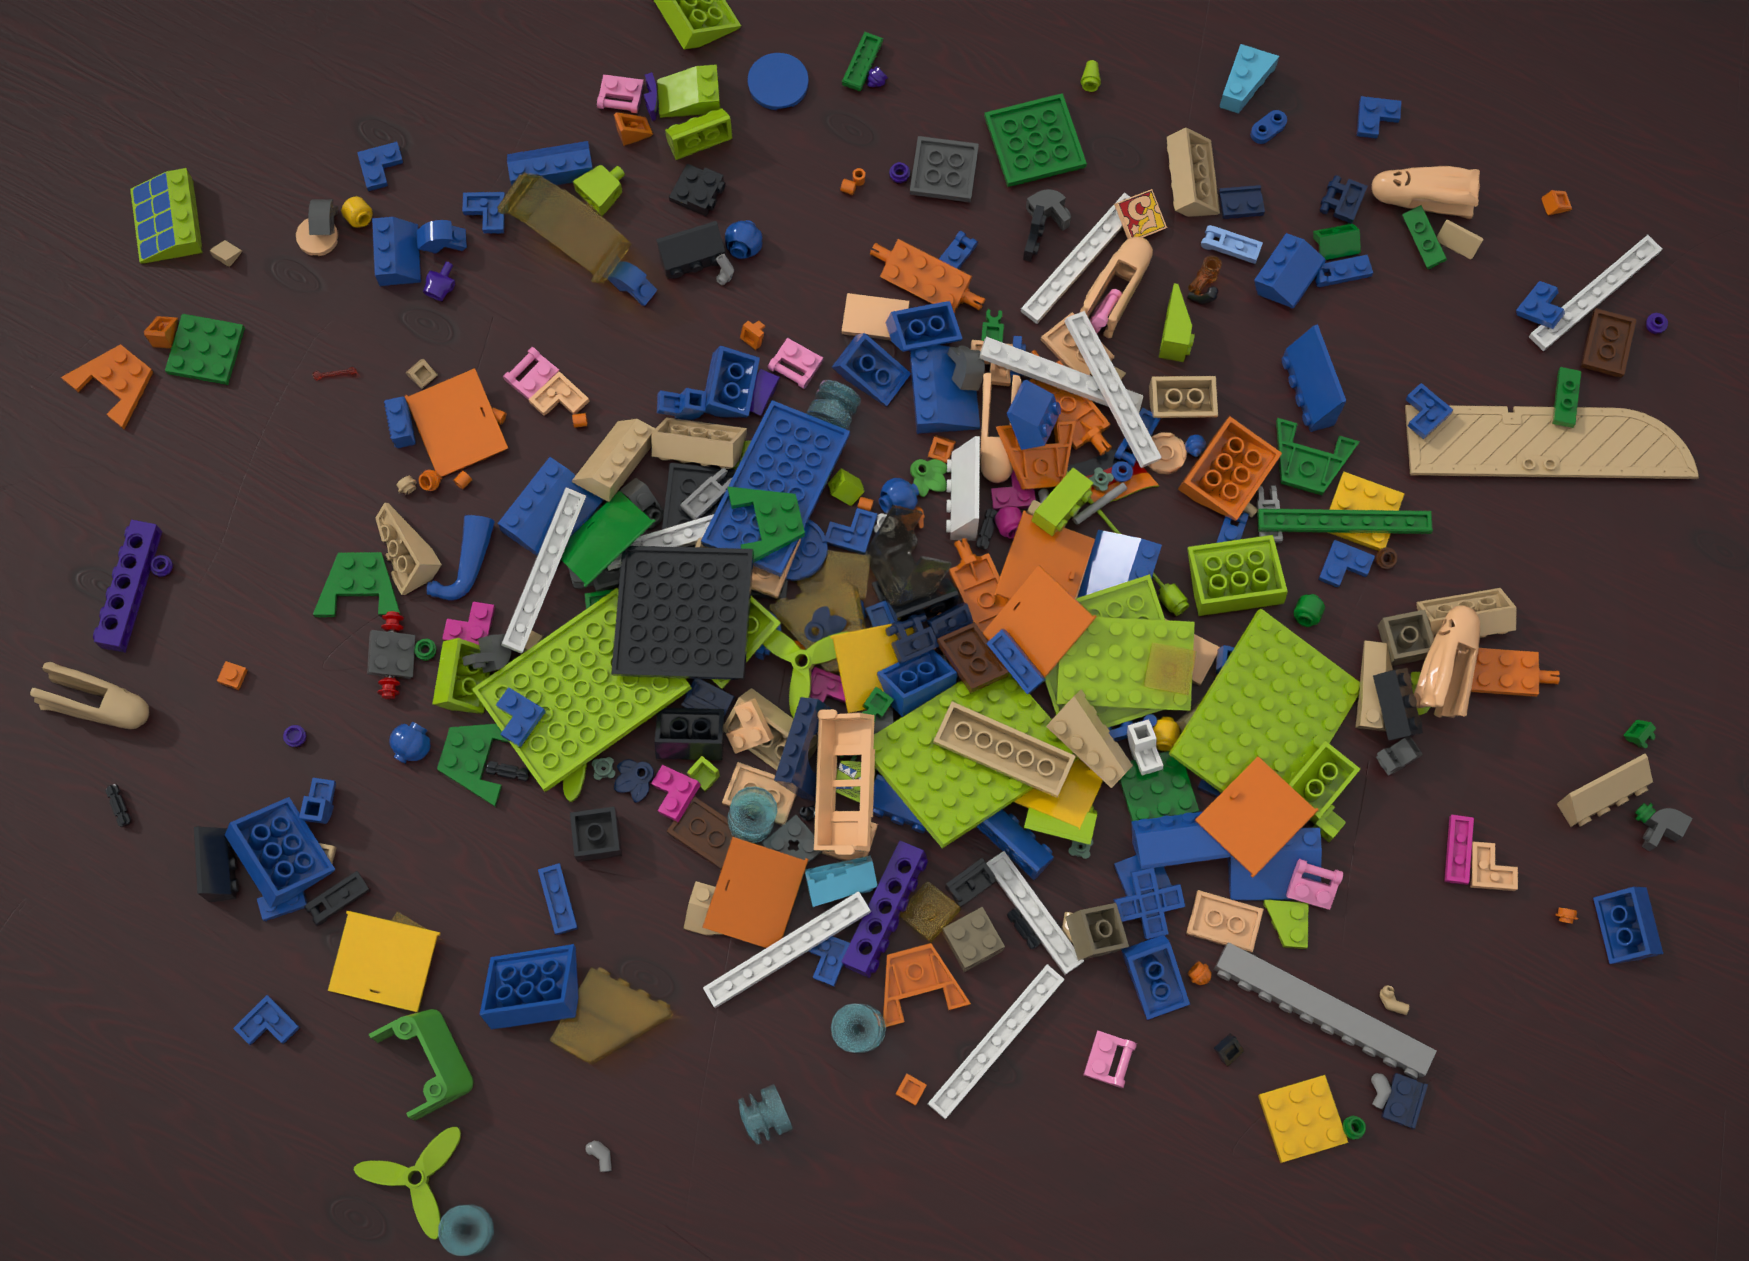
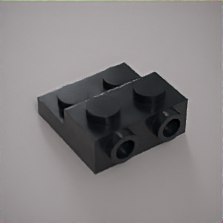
M686 164L669 196V201L707 217L709 211L715 208L718 194H722L725 189L724 175L708 168L701 170Z

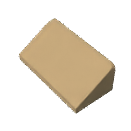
M1449 220L1445 221L1437 236L1440 244L1469 259H1473L1483 241L1482 237Z

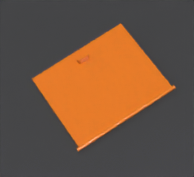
M475 368L411 396L405 395L433 467L441 477L509 449Z
M1023 511L994 596L999 595L1010 600L1038 565H1040L1075 598L1095 539L1064 528L1061 532L1057 531L1051 536L1031 521L1032 515Z
M1038 565L984 630L983 635L990 640L1000 630L1005 629L1045 678L1097 616H1093L1050 574Z
M1257 756L1195 821L1245 867L1253 878L1319 809L1312 807Z
M732 837L702 928L765 948L781 940L809 859L805 858L803 860Z

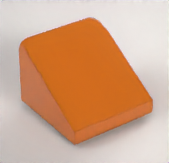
M1551 190L1542 197L1547 215L1572 210L1566 191Z
M939 435L934 436L928 457L947 463V459H950L956 441Z

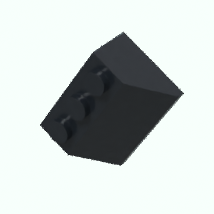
M717 221L656 239L660 261L667 279H677L686 273H695L709 266H718L716 258L721 254L726 255Z
M938 578L930 582L928 586L912 588L907 594L893 595L887 601V605L895 622H902L913 614L919 615L921 613H924L927 619L938 615L939 612L943 613L956 606L959 594L948 578L944 580Z
M1396 669L1373 675L1388 740L1422 734V721L1418 714L1417 700L1413 694L1411 676L1408 673V669Z
M664 708L657 713L655 732L656 759L698 760L703 756L706 760H723L724 709Z
M197 826L194 827L197 894L208 902L237 899L236 892H239V881L235 878V870L238 869L237 857L234 856V849L225 836L227 828Z

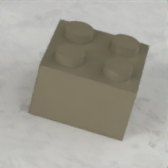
M1426 610L1385 617L1378 624L1382 643H1387L1392 666L1426 659L1434 641Z
M1116 903L1079 910L1065 917L1078 961L1112 954L1129 947Z
M983 907L942 929V934L963 972L1003 952L1005 948Z

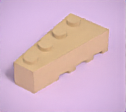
M1081 689L1046 727L1112 788L1133 765L1119 744L1113 740L1109 734V729L1105 724L1103 725L1096 714L1097 711L1093 705L1089 704L1085 698V693Z

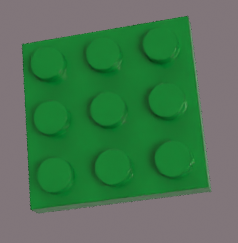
M182 314L165 372L171 375L228 385L245 330L244 325Z
M1170 751L1159 753L1163 763L1162 770L1141 775L1136 760H1132L1130 762L1133 766L1119 780L1131 821L1199 812L1186 768L1169 755Z

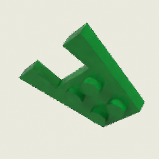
M1277 418L1278 450L1282 453L1279 457L1281 484L1323 495L1360 441L1339 436L1334 454L1293 443L1298 424Z
M727 486L732 509L751 505L754 507L761 541L740 544L741 549L754 550L753 563L805 536L796 494Z
M382 552L338 553L313 616L336 617L337 596H379V616L382 617L390 611L400 613Z
M497 724L450 727L437 770L496 808L502 786L484 781L482 776L493 740L510 742L501 736L502 731Z

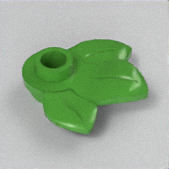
M918 459L912 463L910 472L914 477L913 484L917 486L920 496L925 497L929 489L936 492L946 491L947 484L943 474L947 472V465L937 459L928 462ZM919 466L924 468V473L919 471Z

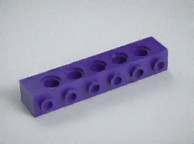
M131 520L130 525L125 529L124 545L119 549V561L112 571L113 580L111 586L106 591L107 600L105 606L100 610V622L93 633L94 642L100 648L126 653L151 571L150 564L155 557L162 534L157 524ZM143 542L139 548H135L137 543ZM136 562L133 568L128 569L131 563ZM130 582L129 587L122 589L125 583ZM124 602L122 608L116 609L119 603ZM113 623H118L115 629L110 630Z
M899 841L868 905L871 912L862 918L841 961L845 968L868 978L877 971L880 963L879 957L889 946V936L898 927L899 915L908 906V896L917 887V878L920 871L923 872L927 866L928 859L924 850ZM904 866H911L908 873H901V869ZM902 886L898 893H891L893 887ZM885 906H892L889 913H882V909ZM882 926L880 933L872 934L874 927ZM871 946L872 951L867 955H863V949Z

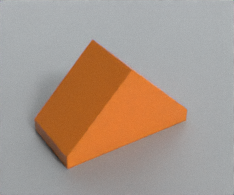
M618 112L614 114L616 128L623 146L653 135L646 117Z
M157 316L144 330V335L152 347L172 348L177 332L178 318Z

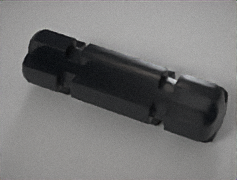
M994 509L986 510V519L983 520L979 532L980 538L978 537L976 542L978 549H988L990 543L988 539H991L996 524L994 519L997 511Z
M489 761L486 767V773L491 775L496 773L500 777L518 778V780L525 782L530 777V770L521 767L519 769L517 766L503 763L498 765V762Z
M117 784L108 786L105 791L108 798H111L109 802L114 815L118 817L116 819L120 827L129 825L132 820L130 815L126 813L128 810L122 795H119L121 792Z
M1017 908L1012 909L1007 913V917L1011 922H1014V927L1022 938L1027 940L1026 943L1030 949H1035L1041 944L1040 939L1037 935H1034V931L1025 918L1021 917L1022 914Z

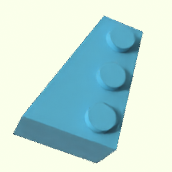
M1240 44L1219 107L1239 113L1253 97L1256 90L1263 85L1266 78L1276 69L1279 56Z
M871 856L805 869L808 891L813 907L853 895L858 891L860 893L870 892L873 888L877 887Z

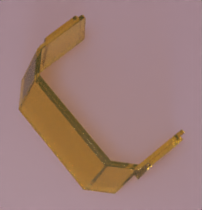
M526 172L520 174L497 207L500 214H511L526 223L594 275L591 279L593 283H604L632 245L620 232L614 229V225L596 213L591 204H584L567 190H562L539 174Z

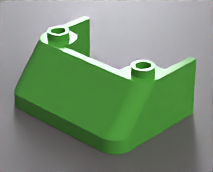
M429 1009L403 1016L369 1034L370 1038L377 1043L394 1034L402 1040H409L417 1036L428 1057L436 1077L428 1080L424 1085L423 1093L427 1102L406 1113L410 1119L416 1121L472 1090L474 1085L473 1077L443 1015L439 1011Z

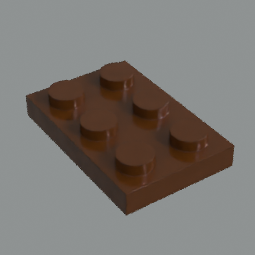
M1595 308L1592 314L1581 367L1622 378L1625 374L1637 319Z
M975 622L937 638L939 648L957 672L970 694L1008 677L1009 671L986 644L988 641Z
M695 796L680 821H673L667 830L669 835L721 870L732 837L744 840L748 834L744 829Z

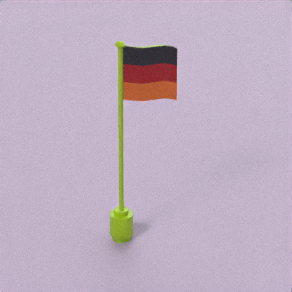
M1115 449L1090 460L1068 465L1066 475L1074 468L1089 479L1094 475V470L1098 467L1108 474L1111 473L1115 463L1127 461L1122 458L1120 460L1115 458V453L1118 450ZM1137 461L1134 467H1132L1133 474L1130 480L1117 482L1113 479L1112 482H1109L1106 491L1096 490L1092 486L1091 491L1093 494L1088 502L1093 504L1121 483L1126 485L1127 490L1112 501L1119 500L1142 489L1159 487V485L1144 467H1140ZM1119 469L1120 473L1126 472L1124 469ZM1100 509L1096 511L1114 533L1121 534ZM1153 572L1152 578L1161 587L1158 591L1160 593L1158 596L1159 600L1170 613H1174L1176 616L1183 613L1189 607L1188 599L1175 584L1170 585L1167 583L1164 585Z

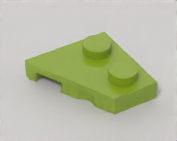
M1264 900L1263 905L1268 910L1272 919L1271 922L1279 934L1283 948L1307 949L1308 903Z

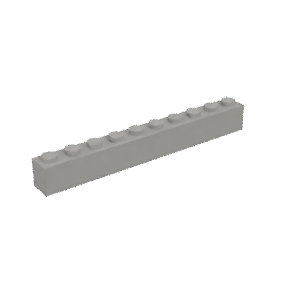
M1229 942L1224 947L1213 969L1218 972L1217 975L1227 981L1232 979L1238 982V986L1241 989L1249 992L1253 990L1259 993L1258 997L1267 1002L1272 1000L1278 1003L1279 1008L1288 1013L1293 1011L1299 1014L1300 1019L1309 1024L1314 1022L1320 1025V1029L1330 1035L1335 1033L1341 1036V1040L1351 1046L1356 1044L1362 1047V1051L1372 1057L1377 1055L1383 1058V1062L1393 1068L1398 1066L1404 1069V1073L1411 1078L1424 1077L1437 1052L1431 1047Z

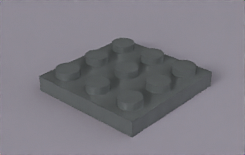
M918 136L910 195L971 202L979 144Z

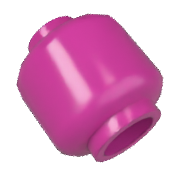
M1004 506L995 515L994 520L1002 536L1014 538L1022 516L1019 508Z

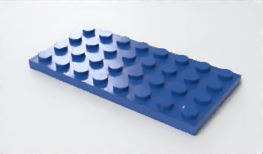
M772 400L728 487L796 494L805 529L850 436V431ZM726 490L701 539L703 546L708 548L741 549L740 544L761 541L753 505L732 509L728 491ZM799 540L754 562L753 566L781 577Z

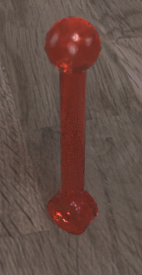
M350 367L346 370L324 373L315 371L312 376L315 380H320L321 377L348 373L354 375L357 370L355 367Z

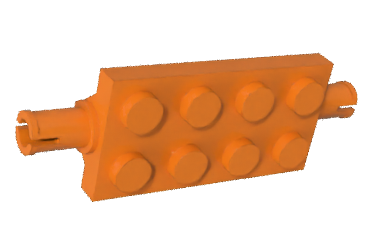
M900 239L897 240L892 251L877 243L873 245L872 248L875 250H871L870 255L884 261L886 264L880 275L881 278L932 304L950 301L954 314L960 303H966L979 311L983 307L981 304H984L986 299L970 292L968 288L973 276Z
M1036 350L1031 352L1032 354L1039 356ZM1033 378L1029 380L1033 384L1054 394L1056 402H1059L1061 406V414L1056 422L1076 421L1072 446L1075 450L1087 442H1092L1100 452V455H1104V451L1108 452L1111 450L1112 446L1101 434L1110 427V423L1092 400Z
M963 538L962 542L958 540L954 543L962 559L961 563L949 569V573L962 602L968 604L973 622L976 623L983 633L1008 603L1009 599L999 595L994 596L1000 576L989 553L983 556H976V554H973L967 538Z
M1479 648L1471 692L1537 697L1539 695V683L1558 685L1560 677H1557V675L1559 676L1560 673L1559 671L1540 670L1539 652Z

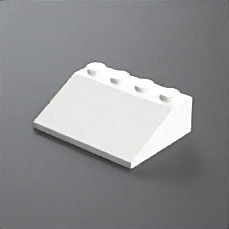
M975 436L954 450L951 459H947V472H951V479H947V492H951V500H947L946 512L951 513V519L946 520V533H950V540L967 538V540L976 541L979 523L980 436Z

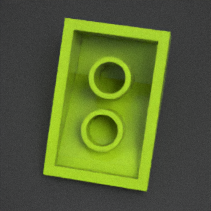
M717 65L695 66L657 80L660 118L703 115L712 110L720 109Z
M1174 283L1168 303L1159 358L1184 362L1185 356L1190 355L1195 334H1191L1192 324L1179 285Z

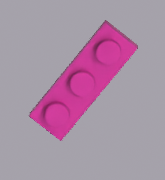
M1449 816L1444 882L1469 884L1473 817Z

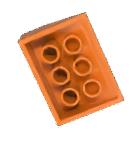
M1229 416L1216 432L1178 490L1195 502L1236 521L1282 453Z

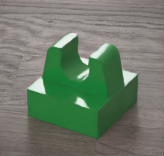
M1636 720L1623 736L1628 742H1633L1641 748H1647L1648 745L1645 741L1647 739H1655L1653 732L1656 727L1652 722Z

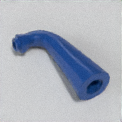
M475 515L464 516L457 580L448 586L441 585L437 581L428 582L427 595L445 600H456L469 592L479 573L495 523L493 519Z

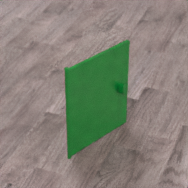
M618 491L610 502L603 505L569 537L561 560L585 583L584 587H586L641 536L655 520H651L623 493Z

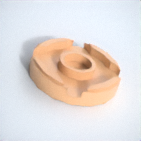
M306 219L298 226L296 241L301 250L306 254L324 256L336 247L338 230L334 225L335 233L331 235H309V222Z
M1161 432L1153 435L1151 438L1162 458L1148 466L1159 474L1177 472L1183 466L1187 457L1184 442L1172 433Z

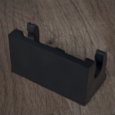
M981 858L946 883L945 889L961 908L996 882L995 875L984 859Z

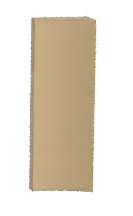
M951 702L933 741L938 746L1058 798L1076 757L955 702Z

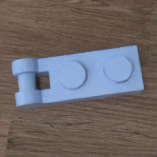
M1209 225L1205 231L1206 237L1202 239L1200 245L1204 249H1213L1255 264L1263 242ZM1214 237L1220 238L1219 241H1216V240H1213V239H1214Z

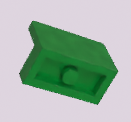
M1354 224L1313 231V238L1319 244V253L1325 260L1355 255L1361 252L1360 230Z

